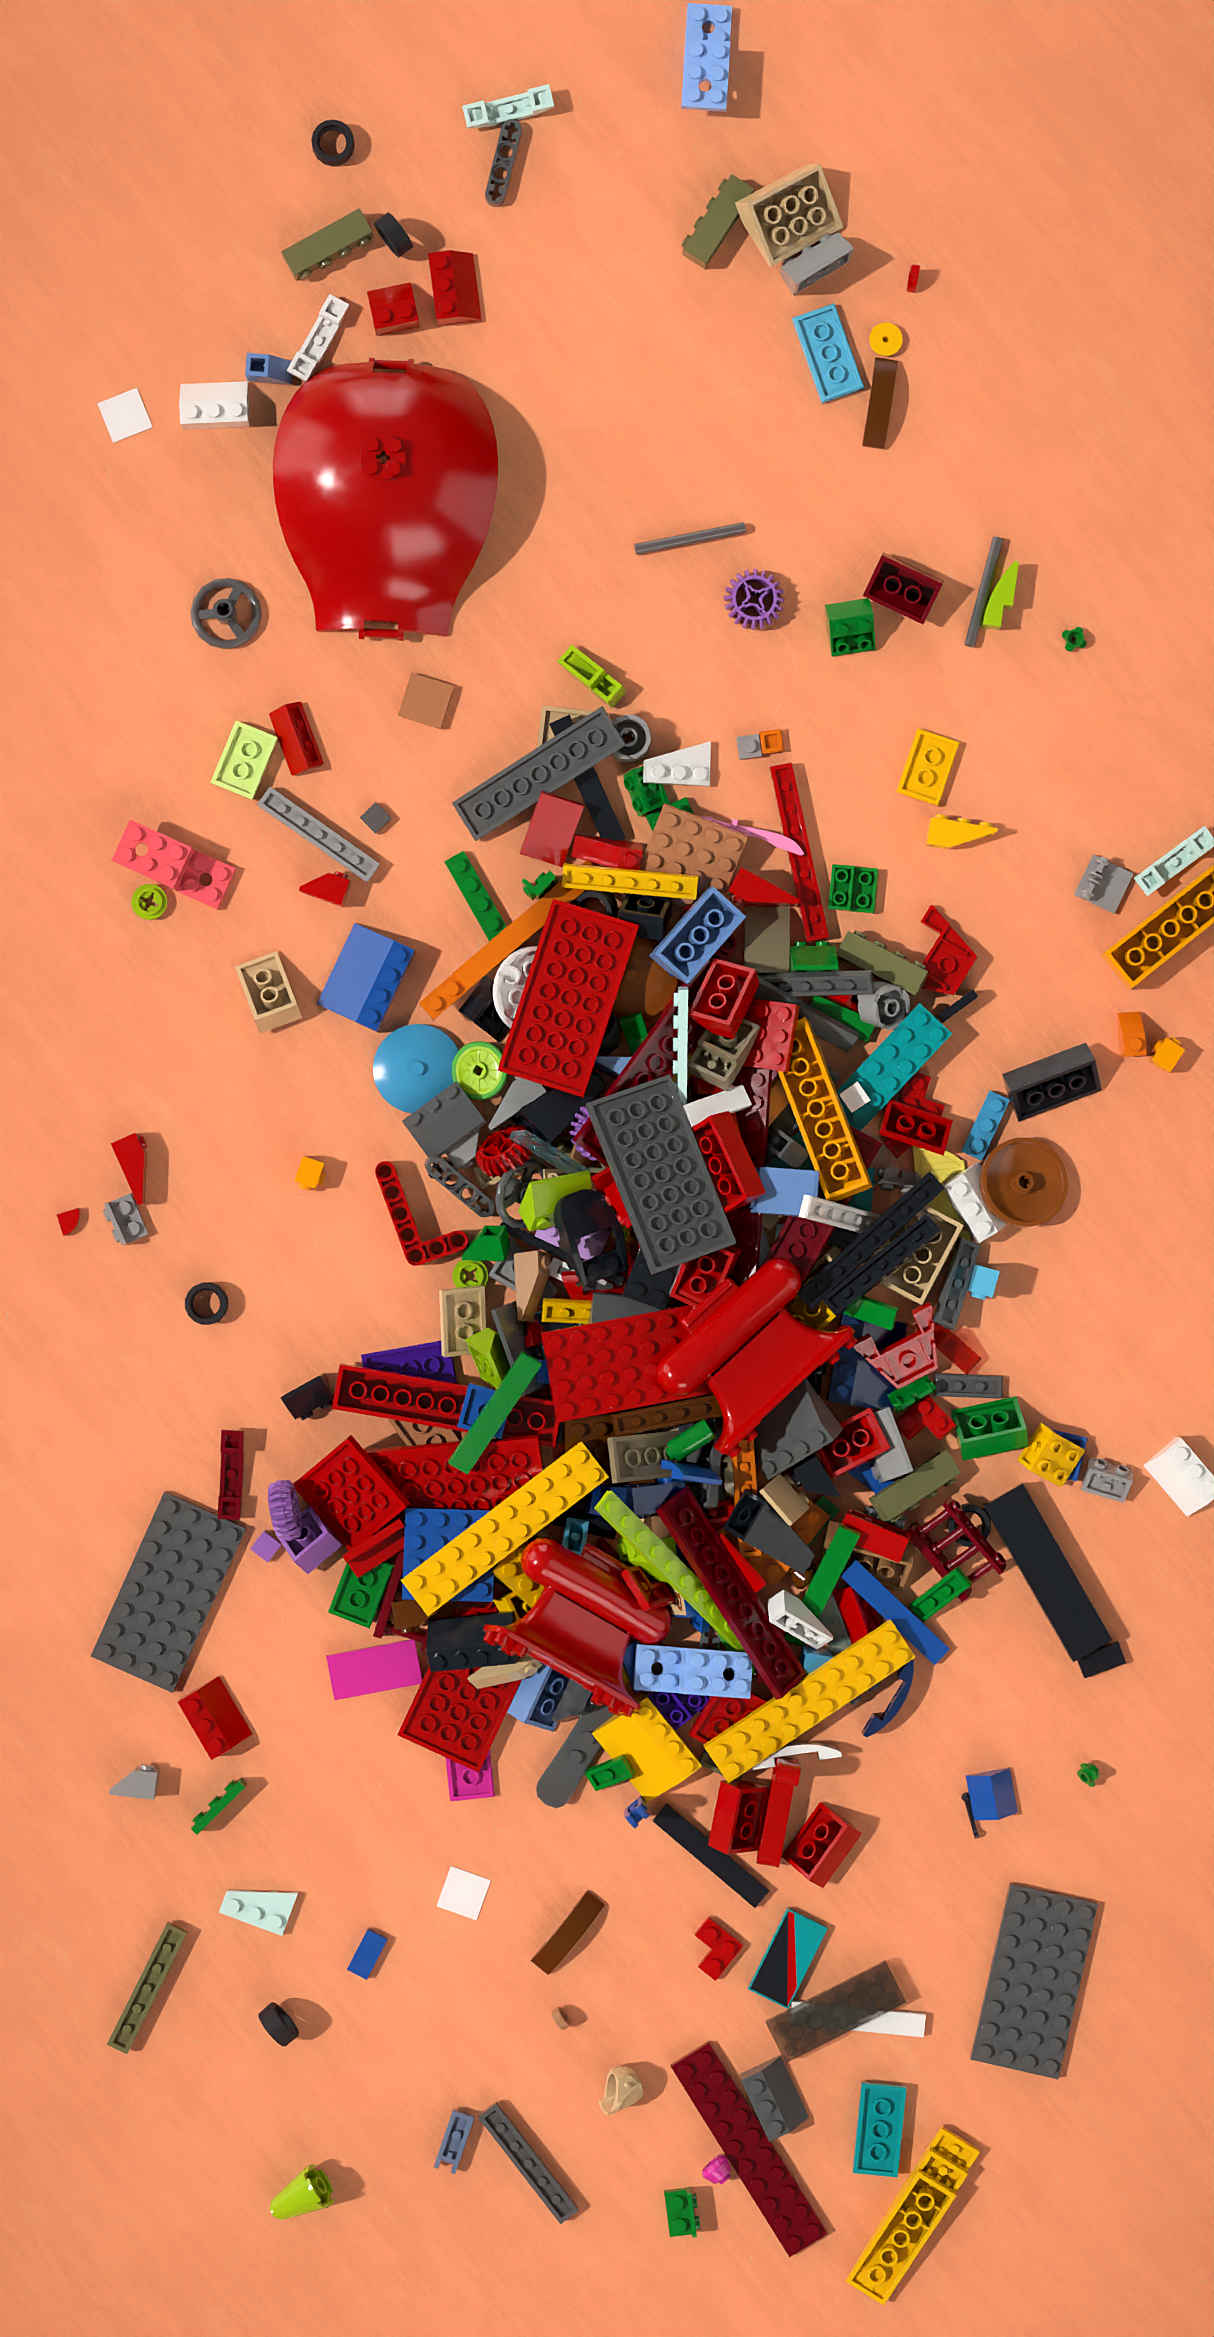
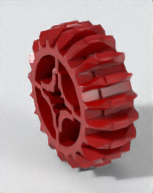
M517 1124L513 1126L508 1125L506 1128L501 1127L499 1131H494L491 1136H487V1139L481 1142L482 1146L477 1148L478 1152L475 1156L478 1166L487 1176H492L493 1178L497 1176L502 1177L504 1172L508 1173L509 1167L516 1171L515 1164L523 1166V1163L528 1161L529 1156L533 1154V1149L535 1148L533 1137L523 1126H518Z

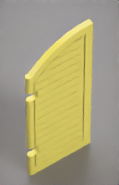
M912 1145L914 1172L921 1175V1178L928 1172H931L943 1184L965 1170V1160H960L946 1150L943 1156ZM941 1191L926 1205L964 1224L944 1191ZM962 1229L958 1238L963 1237L971 1241L969 1231H963Z

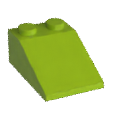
M488 1327L466 1338L465 1341L481 1379L497 1389L510 1370V1363L506 1352H503L501 1347L502 1341L499 1333Z

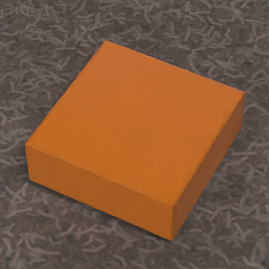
M781 729L759 732L762 755L784 752Z

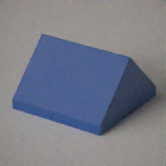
M1009 1767L965 1775L974 1820H1000L1018 1812Z

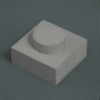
M759 734L736 737L739 760L762 757Z

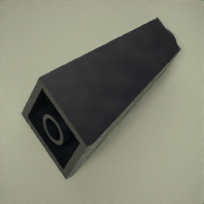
M592 1072L584 1098L554 1089L523 1106L511 1120L518 1126H523L531 1134L533 1141L544 1151L575 1119L574 1115L581 1112L580 1107H586L585 1105L591 1102L606 1085L599 1074Z
M747 1489L744 1490L723 1529L804 1575L811 1565L814 1553L770 1503Z

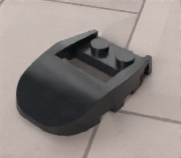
M581 1189L563 1196L555 1206L554 1223L555 1228L559 1231L560 1240L558 1244L560 1250H563L569 1270H574L579 1280L576 1282L577 1287L585 1286L594 1281L628 1270L625 1236L613 1208L607 1203L604 1195L595 1190ZM611 1227L616 1240L614 1244L615 1249L581 1261L576 1239Z

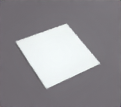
M137 388L97 403L113 443L152 428Z
M451 1866L437 1907L477 1920L491 1880Z

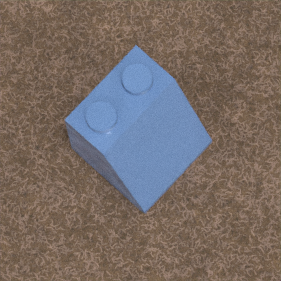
M755 1167L766 1193L753 1202L748 1203V1207L751 1208L750 1213L799 1217L804 1194L817 1197L819 1171Z

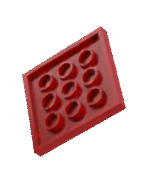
M352 1435L346 1438L293 1484L296 1491L348 1551L371 1537L410 1504Z

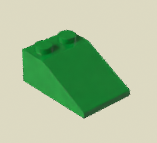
M794 942V946H790L789 973L839 970L835 946H830V942H816V946H807V942Z

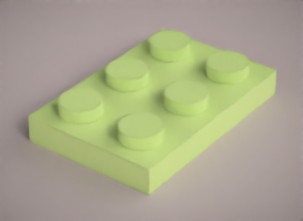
M235 721L210 783L253 800L278 737Z

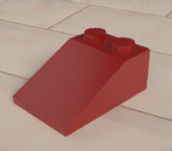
M742 867L726 894L730 896L729 901L738 906L744 904L748 906L796 907L800 902V899Z
M732 1245L683 1263L669 1296L695 1307L724 1279L730 1278L742 1249Z
M868 1408L839 1423L843 1428L841 1433L832 1442L817 1451L830 1477L838 1478L891 1449V1446L872 1408Z

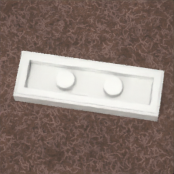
M742 1084L728 1089V1091H722L683 1105V1109L692 1128L710 1115L729 1111L732 1114L750 1107L752 1103Z

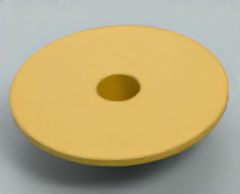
M880 323L870 332V346L875 353L881 356L895 354L902 345V333L892 323Z

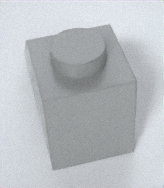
M480 1128L445 1153L457 1170L461 1167L465 1170L475 1163L472 1159L476 1157Z
M141 1764V1767H136L113 1785L109 1790V1795L154 1800L157 1796L160 1769H154V1765Z

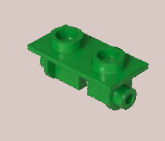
M925 1375L900 1389L894 1390L887 1396L895 1412L898 1413L901 1410L904 1411L906 1407L927 1394H933L936 1387L932 1381L930 1382L928 1376Z

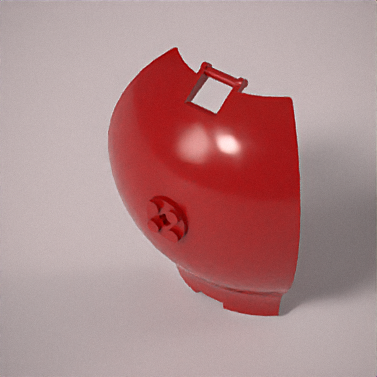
M369 357V362L339 364L324 368L303 383L287 405L277 431L274 446L273 488L275 505L287 547L310 592L315 612L316 631L359 630V639H365V637L398 638V641H404V632L443 637L449 636V625L455 601L475 565L489 530L498 482L497 440L489 411L478 391L458 372L439 367L414 364V359L393 361L375 360V358ZM375 369H391V370H407V371H406V374H404V373H382V372H375ZM382 456H386L389 459L386 460L385 464H381L379 460ZM365 622L398 623V629L365 628Z

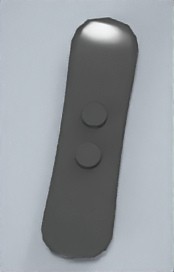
M604 1704L603 1706L597 1705L591 1713L580 1716L560 1750L544 1771L537 1783L536 1792L537 1797L545 1805L559 1808L564 1806L571 1798L584 1773L601 1748L600 1743L592 1735V1732L614 1715L608 1712V1706Z

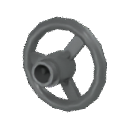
M231 578L215 579L204 585L194 597L190 610L192 626L198 636L210 646L221 649L236 648L248 642L257 632L262 617L260 601L255 592L242 581ZM217 588H233L228 599L218 600L214 604L213 609L200 610L201 603L208 593ZM241 593L247 596L252 605L253 612L251 624L245 633L235 620L237 617L235 604ZM224 610H229L228 614L222 616ZM216 618L219 623L229 625L237 638L230 640L214 638L205 631L200 620Z
M536 1159L525 1161L523 1166L515 1164L516 1171L509 1167L508 1173H503L497 1185L495 1196L497 1213L502 1221L512 1228L527 1227L523 1219H514L508 1214L506 1209L515 1202L521 1204L534 1170H537L543 1179V1169L547 1168ZM524 1169L520 1180L512 1178L518 1171Z

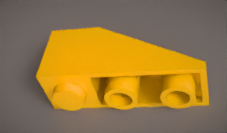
M936 814L935 817L929 819L925 846L950 849L997 833L998 828H993V824L987 822H980L979 825L971 824L969 819L958 818L957 821L948 820L949 816Z

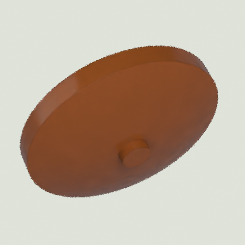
M638 935L636 936L612 1013L618 1019L638 1012L642 1013L644 1020L660 1013L674 996L678 978L669 976V973L649 956L661 941H652L647 938H641Z
M1020 1137L1001 1143L988 1154L980 1172V1191L986 1206L994 1216L1011 1226L1027 1228L1047 1222L1059 1212L1067 1196L1068 1177L1062 1160L1051 1147L1036 1139Z

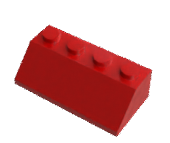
M729 1111L710 1115L691 1128L725 1214L753 1202L766 1193Z

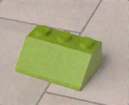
M586 1170L530 1182L518 1209L528 1230H544L555 1226L554 1209L557 1202L563 1196L581 1189L592 1190L589 1171Z
M623 1537L617 1538V1553L622 1563L629 1567L640 1566L648 1580L667 1582ZM673 1537L659 1538L677 1556L676 1543Z

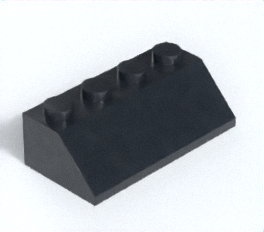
M1086 1042L1002 1074L1005 1089L1018 1122L1102 1090L1096 1061Z
M514 1611L429 1620L426 1653L431 1672L516 1664L520 1656L515 1654L514 1656L507 1655L501 1651L502 1646L498 1644L492 1646L483 1641L486 1634L483 1631L485 1624L510 1625L516 1622Z

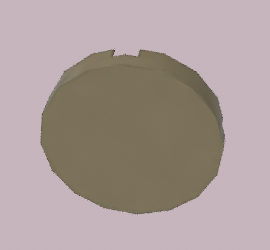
M723 1454L721 1466L722 1479L725 1485L724 1496L726 1498H734L732 1459L729 1455Z

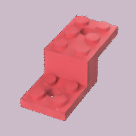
M129 820L111 860L217 910L236 871V868L202 854L188 845L132 820ZM146 844L148 852L144 856L137 855V845ZM210 874L212 876V883L209 886L201 885L200 878L202 875Z

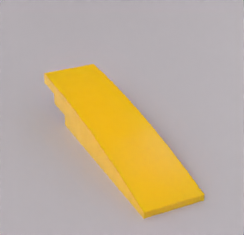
M941 2126L888 2208L845 2281L884 2306L955 2199L957 2190L967 2177L968 2170L979 2155L980 2150Z

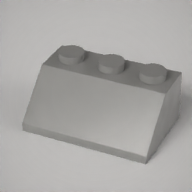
M838 232L834 235L831 233L825 235L820 239L821 243L814 247L810 245L801 251V255L797 258L790 257L782 263L780 275L793 296L851 260L854 248Z
M890 1407L874 1413L891 1446V1449L871 1460L873 1467H871L872 1474L880 1483L913 1471Z

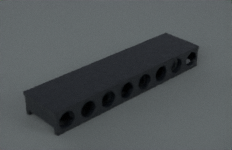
M1023 1483L983 1504L984 1510L1069 1658L1075 1662L1112 1640L1111 1636Z

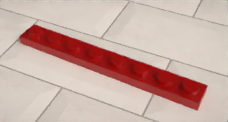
M792 762L771 766L769 769L783 834L796 842L804 852V855L801 856L787 851L796 895L800 899L799 909L806 942L829 938Z

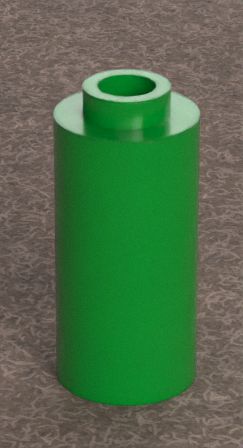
M704 1418L667 1442L668 1448L665 1450L672 1461L676 1459L679 1462L717 1436Z

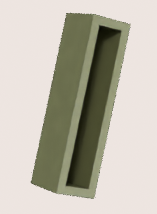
M731 174L728 180L724 178L718 188L720 193L716 199L714 197L710 199L706 206L707 213L704 217L700 216L694 224L696 230L692 236L688 234L681 245L684 247L682 255L703 269L707 267L740 216L735 202L754 193L753 187Z
M359 208L286 248L281 253L295 280H305L313 274L314 270L318 268L325 269L332 264L334 259L338 257L345 258L352 253V249L358 246L362 248L371 243V239L374 238L373 231Z
M857 930L854 933L847 932L836 952L837 958L860 970H871L872 976L899 986L909 995L917 998L929 975L928 971L925 970V965L914 961L913 964L905 960L906 956L898 951L891 953L885 950L886 945L876 940L874 943L866 940L867 936Z
M947 1450L940 1451L915 1467L912 1472L903 1475L870 1497L869 1500L882 1522L889 1520L894 1522L903 1516L901 1512L907 1508L910 1511L921 1504L919 1500L924 1497L928 1499L939 1492L937 1489L942 1485L947 1487L956 1481L955 1477L961 1472Z

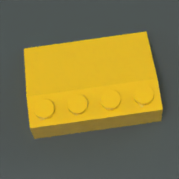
M644 1691L634 1699L641 1707L638 1712H633L631 1718L622 1714L620 1716L613 1715L594 1730L592 1735L612 1759L623 1754L635 1771V1774L629 1778V1781L645 1801L648 1802L684 1781L702 1765L698 1757L678 1732L672 1728Z

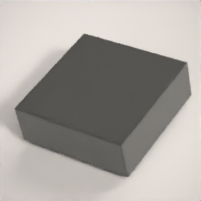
M375 802L360 819L376 834L391 820V817Z

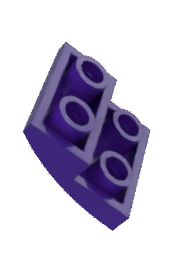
M651 1691L647 1695L675 1731L704 1708L710 1699L705 1695Z

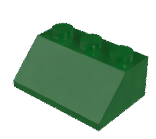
M1016 1396L951 1410L952 1420L957 1426L955 1434L963 1461L1029 1447L1027 1428Z

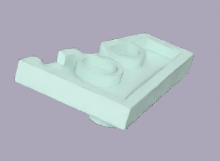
M227 1890L219 1913L282 1936L298 1892Z

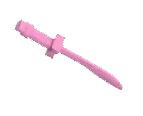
M701 816L704 819L748 836L763 839L780 849L801 856L804 855L798 844L786 836L740 826L739 821L731 819L732 824L715 820L710 816Z

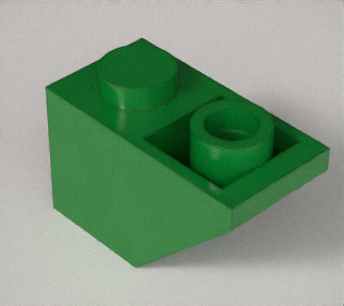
M484 1226L467 1245L461 1256L462 1260H471L473 1262L480 1260L505 1261L511 1249L506 1226Z

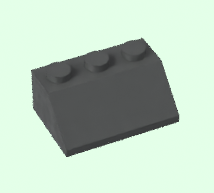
M457 1081L402 1120L428 1157L431 1155L442 1156L487 1123Z
M593 1292L588 1324L659 1311L660 1309L622 1295Z
M781 2055L740 2073L742 2084L769 2142L790 2133L809 2117Z

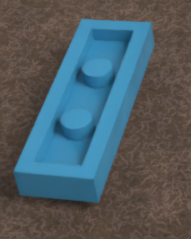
M988 1091L961 1152L980 1161L983 1160L1008 1106L1009 1099Z

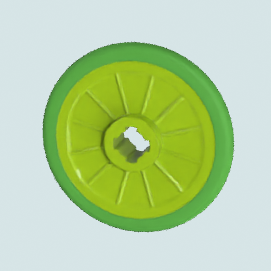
M475 1041L468 1043L457 1052L453 1059V1082L457 1081L468 1098L485 1100L495 1096L503 1088L508 1075L497 1071L503 1053L496 1046L488 1042ZM478 1067L483 1068L481 1075L476 1073Z

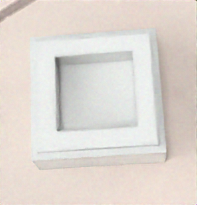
M858 1081L839 1094L851 1113L870 1101Z

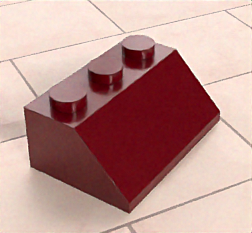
M883 552L863 596L923 625L944 581Z

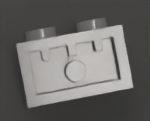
M131 1193L104 1204L106 1209L103 1210L106 1220L108 1222L111 1221L115 1228L112 1230V1233L117 1243L121 1242L122 1245H126L149 1234Z
M1090 1458L1081 1490L1124 1503L1133 1482V1471L1124 1465L1111 1464L1101 1458Z

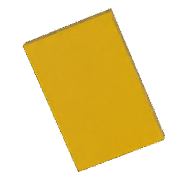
M917 728L896 793L938 807L960 742Z

